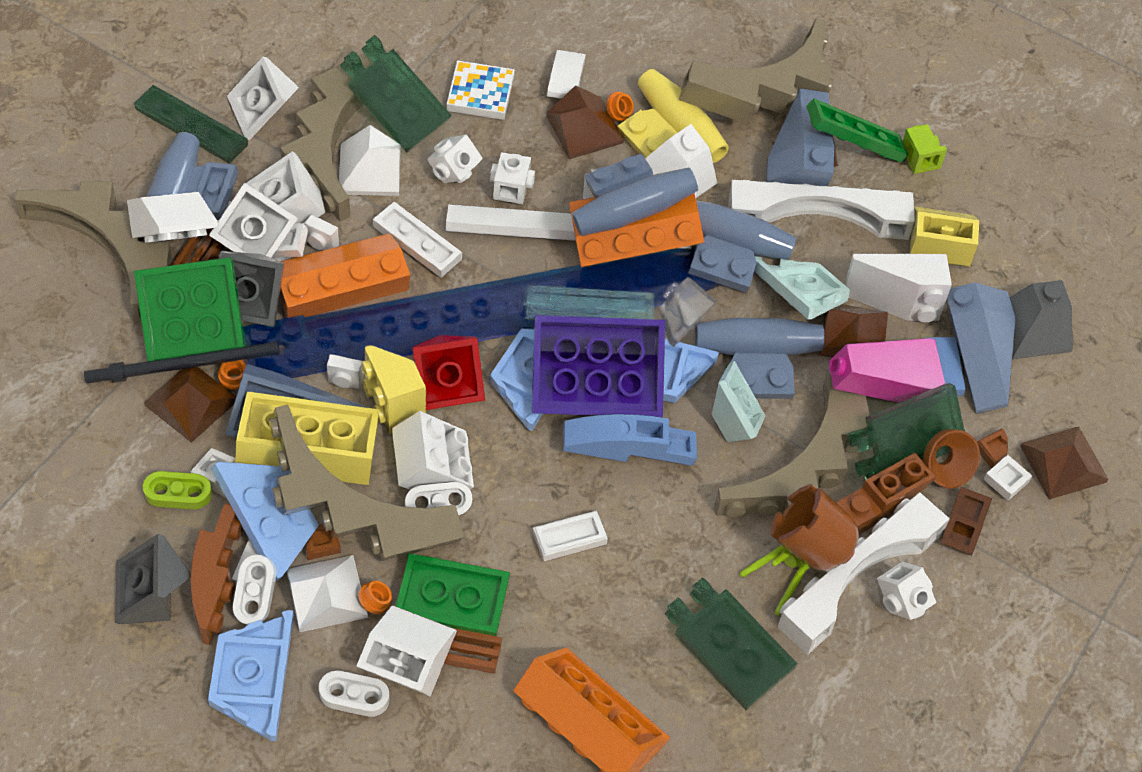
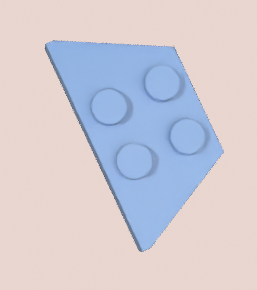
M521 329L490 374V383L526 428L533 431L543 415L532 413L534 329Z
M665 339L663 401L676 403L717 363L719 352Z
M229 462L215 463L211 468L215 478L257 554L269 558L276 567L275 582L278 581L319 524L310 509L284 515L282 507L276 508L272 488L277 487L276 481L278 477L288 475V471L282 472L280 466Z
M293 610L284 611L281 617L265 623L259 620L248 624L243 629H233L218 635L208 697L209 706L266 739L277 742L292 635Z

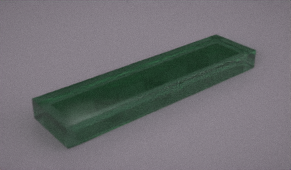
M152 85L134 102L135 110L177 134L180 132L193 134L200 142L199 147L229 164L248 146V139L155 85Z

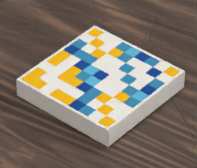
M457 61L447 101V111L505 120L515 69Z

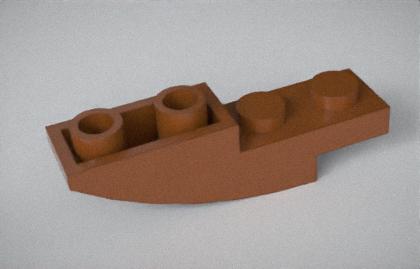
M914 453L865 480L862 488L836 503L855 521L858 526V533L861 535L874 527L882 518H887L893 514L896 507L904 499L908 498L911 500L931 484L936 476Z
M225 503L214 532L200 529L191 566V596L195 617L202 641L210 645L214 633H220L224 621L222 610L225 602L230 603L234 595L235 583L231 582L229 571L233 556L231 547L234 540L238 541L243 530L231 505Z

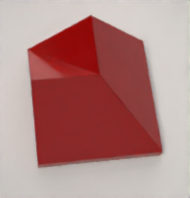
M439 335L412 347V360L426 387V410L485 401L477 337Z

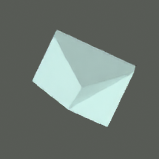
M735 361L728 364L718 383L712 410V416L727 442L749 440L756 437L765 419L762 408Z

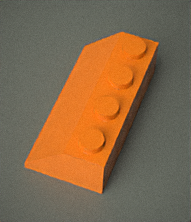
M695 193L667 210L619 229L580 236L572 217L581 267L704 243ZM595 197L569 202L571 216L572 212L593 201Z
M390 233L303 255L302 257L280 261L284 263L279 298L287 322L409 290L410 272L400 245Z
M567 647L535 658L513 690L521 698V702L526 708L542 716L552 731L563 735L573 744L574 750L579 755L589 758L600 768V772H639L671 738Z

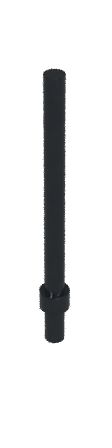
M277 341L127 365L124 362L112 363L107 368L84 371V379L86 384L109 380L112 383L127 381L128 377L280 354V347Z

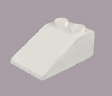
M853 254L844 285L850 289L849 298L886 311L907 321L931 322L939 321L952 283L947 254Z

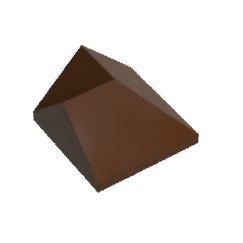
M576 85L547 112V118L569 159L624 143V139L614 120L609 116L602 98Z
M844 304L825 312L823 323L824 347L820 351V356L833 358L846 344L885 342L888 312Z
M193 367L179 371L148 398L144 404L149 410L192 443L234 405L236 396L199 367Z
M1079 426L1023 442L1020 446L1049 500L1107 483L1108 481L1107 475Z

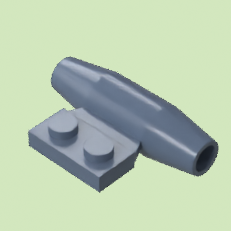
M180 132L161 158L146 197L199 192L216 220H220L226 210L239 173L237 166L234 164L207 162L205 165L196 167L200 142L193 134Z
M642 153L630 156L623 161L599 168L592 173L584 175L587 186L595 199L572 212V217L580 236L619 229L665 211L697 192V181L689 167L653 175L652 168Z
M696 201L704 243L697 244L689 274L747 293L757 264L755 255L789 260L796 242L795 236L763 219L719 204Z
M729 318L697 323L695 325V346L717 351L721 354L732 355L731 362H736L755 398L793 399L795 395L793 364H791L787 356L822 351L824 347L823 325L785 318Z

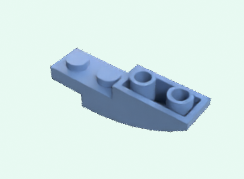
M613 414L581 417L566 420L563 424V451L627 462L630 455L693 466L697 459L696 432L669 427L668 418Z

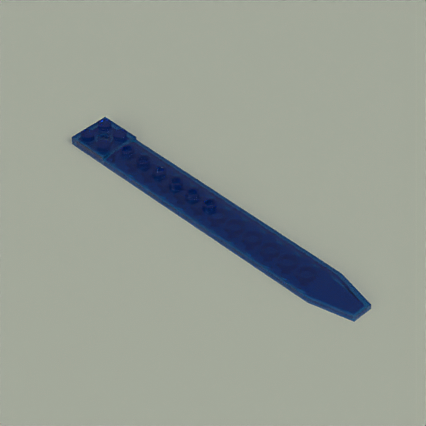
M675 248L581 267V264L309 317H304V315L276 320L274 327L253 324L243 326L246 346L278 341L279 346L286 347L283 349V354L247 359L249 365L270 370L290 378H297L327 372L330 354L365 361V347L370 345L404 357L412 355L413 346L439 335L475 336L478 342L515 335L521 329H534L535 315L606 317L683 302L722 284L688 273L696 248Z

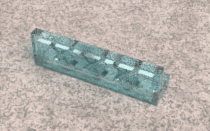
M527 285L523 294V305H526L525 320H534L535 315L654 319V293Z

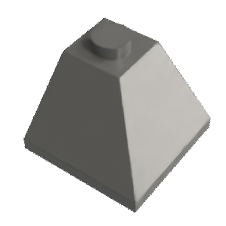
M1062 280L1033 283L1009 297L1016 317L1012 359L1072 352V305Z

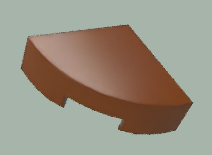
M1003 428L977 441L980 455L991 469L1007 456L1008 437Z
M323 523L318 526V529L307 542V559L312 560L341 553L338 537L333 538L331 530L325 531Z

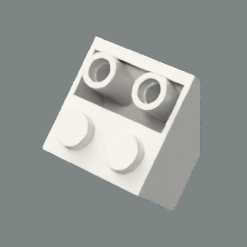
M199 192L127 200L132 238L144 237L145 243L207 235L206 229L218 227L216 218Z
M422 411L415 413L392 428L399 486L411 490L420 485L461 482L469 489L474 488L468 437L465 430Z
M391 606L370 632L357 667L431 697L457 630Z

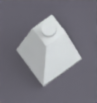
M692 124L669 138L645 158L652 168L653 175L689 167L698 185L695 198H698L717 184L710 148Z
M293 151L246 183L297 217L298 219L295 224L304 223L305 225V222L311 215L318 218L325 213L319 188L297 154Z

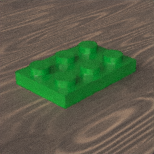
M409 553L396 607L450 628L497 636L510 572Z

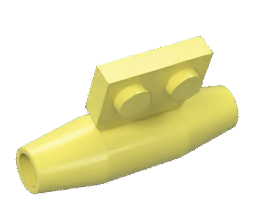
M650 69L642 74L638 80V87L653 109L640 110L618 125V129L624 139L639 154L642 153L644 158H646L669 138L692 124L710 148L713 163L721 160L728 152L729 146L709 116L700 107L680 101L681 88L655 69Z

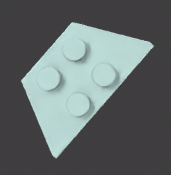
M755 256L757 264L754 272L807 319H813L848 301L850 289L819 263L780 259V265L775 266L767 265L762 261V257Z

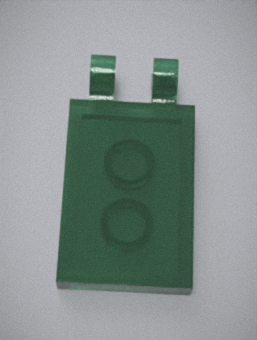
M374 35L362 47L363 53L373 61L371 66L365 69L360 57L354 51L344 57L345 61L340 66L352 78L348 87L401 145L405 152L408 153L446 123L452 115L396 51L392 49L386 53L382 42Z
M946 383L865 417L867 427L852 431L847 435L850 447L858 446L859 451H865L871 447L873 449V457L854 464L857 476L865 475L866 480L914 453L923 461L926 446L937 433L946 429L965 431L956 387L951 383ZM942 446L938 449L936 458L948 453L947 446Z
M702 577L692 586L694 590L690 592V596L695 602L705 607L694 615L680 598H676L668 605L669 610L665 612V615L673 624L680 626L675 632L678 639L737 702L747 710L790 674L798 663L727 589L718 594L710 583Z

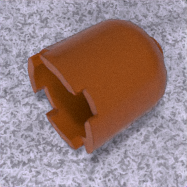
M812 484L803 486L792 493L787 499L791 504L783 514L778 511L773 518L771 536L784 548L815 570L829 571L850 561L855 553V547L859 538L858 526L851 516L822 489L815 488Z

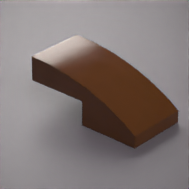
M960 487L940 544L972 556L992 498Z

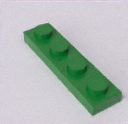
M815 98L806 105L811 118L810 122L819 132H827L842 141H849L864 150H871L883 158H890L900 163L908 156L900 134Z

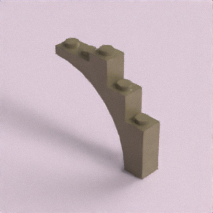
M816 18L805 36L803 46L792 56L775 64L759 68L735 69L713 66L693 60L683 78L679 100L746 123L751 113L756 114L759 106L782 114L787 104H793L800 88L829 93L833 84V79L830 78L831 65L824 63L826 55L822 54L829 37L828 34H825L827 21Z
M373 50L311 78L312 92H310V97L313 104L296 112L297 126H295V132L298 139L280 147L281 159L292 151L297 154L319 188L325 210L328 213H333L339 222L350 217L349 197L339 183L332 163L335 145L342 129L353 114L368 100L388 89V68Z
M101 180L81 181L80 191L66 189L16 190L15 202L20 219L46 221L71 228L88 236L108 251L120 265L129 281L130 304L134 322H141L134 271L172 266L171 249L169 242L145 243L143 242V237L132 238L129 211H115L116 196L113 182Z
M828 369L823 384V420L818 432L806 449L788 465L766 477L746 484L718 488L715 501L716 515H727L728 517H740L744 514L755 513L772 515L778 511L783 514L791 504L787 500L788 497L803 486L812 484L815 488H818V486L833 488L842 485L848 469L844 451L856 453L867 450L873 435L866 396L834 389Z
M289 405L274 408V418L269 419V425L273 439H280L282 451L277 452L281 471H288V475L277 478V487L272 488L276 508L282 507L284 515L325 506V510L321 511L325 531L331 530L332 537L337 538L373 529L374 534L369 535L373 554H379L381 561L460 542L464 538L456 504L433 508L402 507L375 500L351 489L332 475L311 453L297 430Z

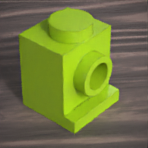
M915 125L911 128H906L903 143L908 153L906 159L913 173L917 174L941 169L947 148L945 145L940 146L938 137L933 135L929 125Z

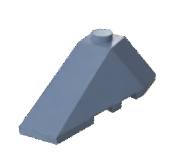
M799 89L767 158L766 182L809 184L814 186L829 185L834 173L833 135L816 130L810 122L811 118L806 108V105L813 98L830 105L828 92Z
M976 282L950 288L946 299L947 312L954 337H956L958 351L976 413L1008 407L1016 317L1007 291Z
M246 364L225 435L237 438L247 392L368 407L285 375Z

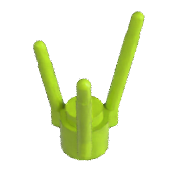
M782 545L740 572V576L745 577L771 560L772 566H777L784 562L789 567H799L775 610V615L777 616L781 615L780 609L791 598L803 575L810 568Z

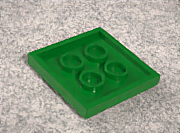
M233 257L134 271L147 361L246 346Z

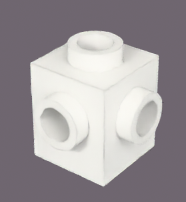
M466 134L440 141L434 147L435 152L427 160L432 166L435 176L443 183L455 181L461 183L472 175L471 170L483 158Z
M501 152L499 163H493L490 181L494 182L493 199L517 204L524 203L527 188H533L535 171L530 170L531 157Z
M902 561L877 578L884 596L883 603L891 614L912 620L922 616L926 609L936 603L932 592V583L922 567Z

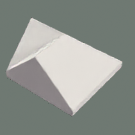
M264 56L227 95L244 137L248 140L265 125L299 88Z
M371 125L342 142L339 183L346 194L399 196L401 145Z
M354 555L287 569L286 573L299 632L368 618L367 610L361 605L358 598L361 584Z

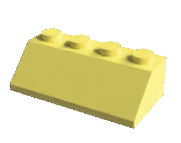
M247 392L236 439L235 463L280 466L277 452L282 451L279 438L273 439L269 419L274 418L273 412L275 407L289 405L297 430L311 453L321 464L342 482L369 485L379 409Z

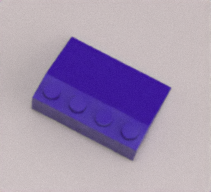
M535 315L532 413L594 416L624 414L663 418L666 320Z

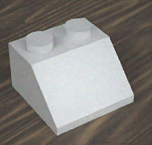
M244 183L218 221V227L214 228L209 236L233 252L263 254L272 258L298 218Z

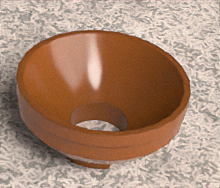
M946 429L931 438L924 451L923 462L936 476L933 481L934 483L944 488L953 489L966 484L973 477L979 465L980 450L978 443L969 433L959 429ZM942 446H947V459L942 463H938L936 461L938 449Z

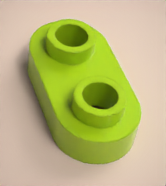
M157 471L147 476L143 483L145 499L149 504L156 507L196 510L205 507L212 498L211 484L201 474ZM160 490L167 491L163 495L156 494ZM192 493H200L197 497H190Z

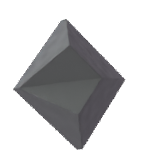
M221 251L219 259L233 257L242 321L274 327L284 263L263 254Z
M155 535L116 561L115 623L133 624L171 620V592L188 580L191 574L163 535Z

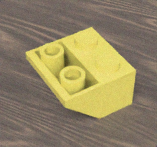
M914 206L915 222L911 231L910 254H947L949 264L970 267L978 246L979 220L970 214Z
M372 345L366 346L365 361L361 362L366 378L362 380L363 388L368 398L373 397L376 404L373 408L379 409L378 423H384L388 433L391 434L393 427L419 411L426 413V387L413 360Z

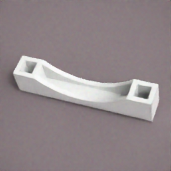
M732 180L728 198V208L763 219L769 223L789 216L820 214L853 222L867 229L878 238L909 240L915 222L913 193L897 190L884 191L868 188L856 189L838 186L828 187L809 184L799 185L779 182Z
M920 492L911 500L908 498L904 499L896 507L894 515L887 520L884 517L874 526L871 531L872 534L866 540L863 537L858 539L855 553L850 561L841 564L835 569L826 571L827 574L821 579L818 577L813 578L805 586L804 594L797 600L794 597L790 598L780 609L782 615L778 628L808 655L831 635L836 621L839 598L844 589L858 574L871 565L888 558L922 554L943 535L950 518Z

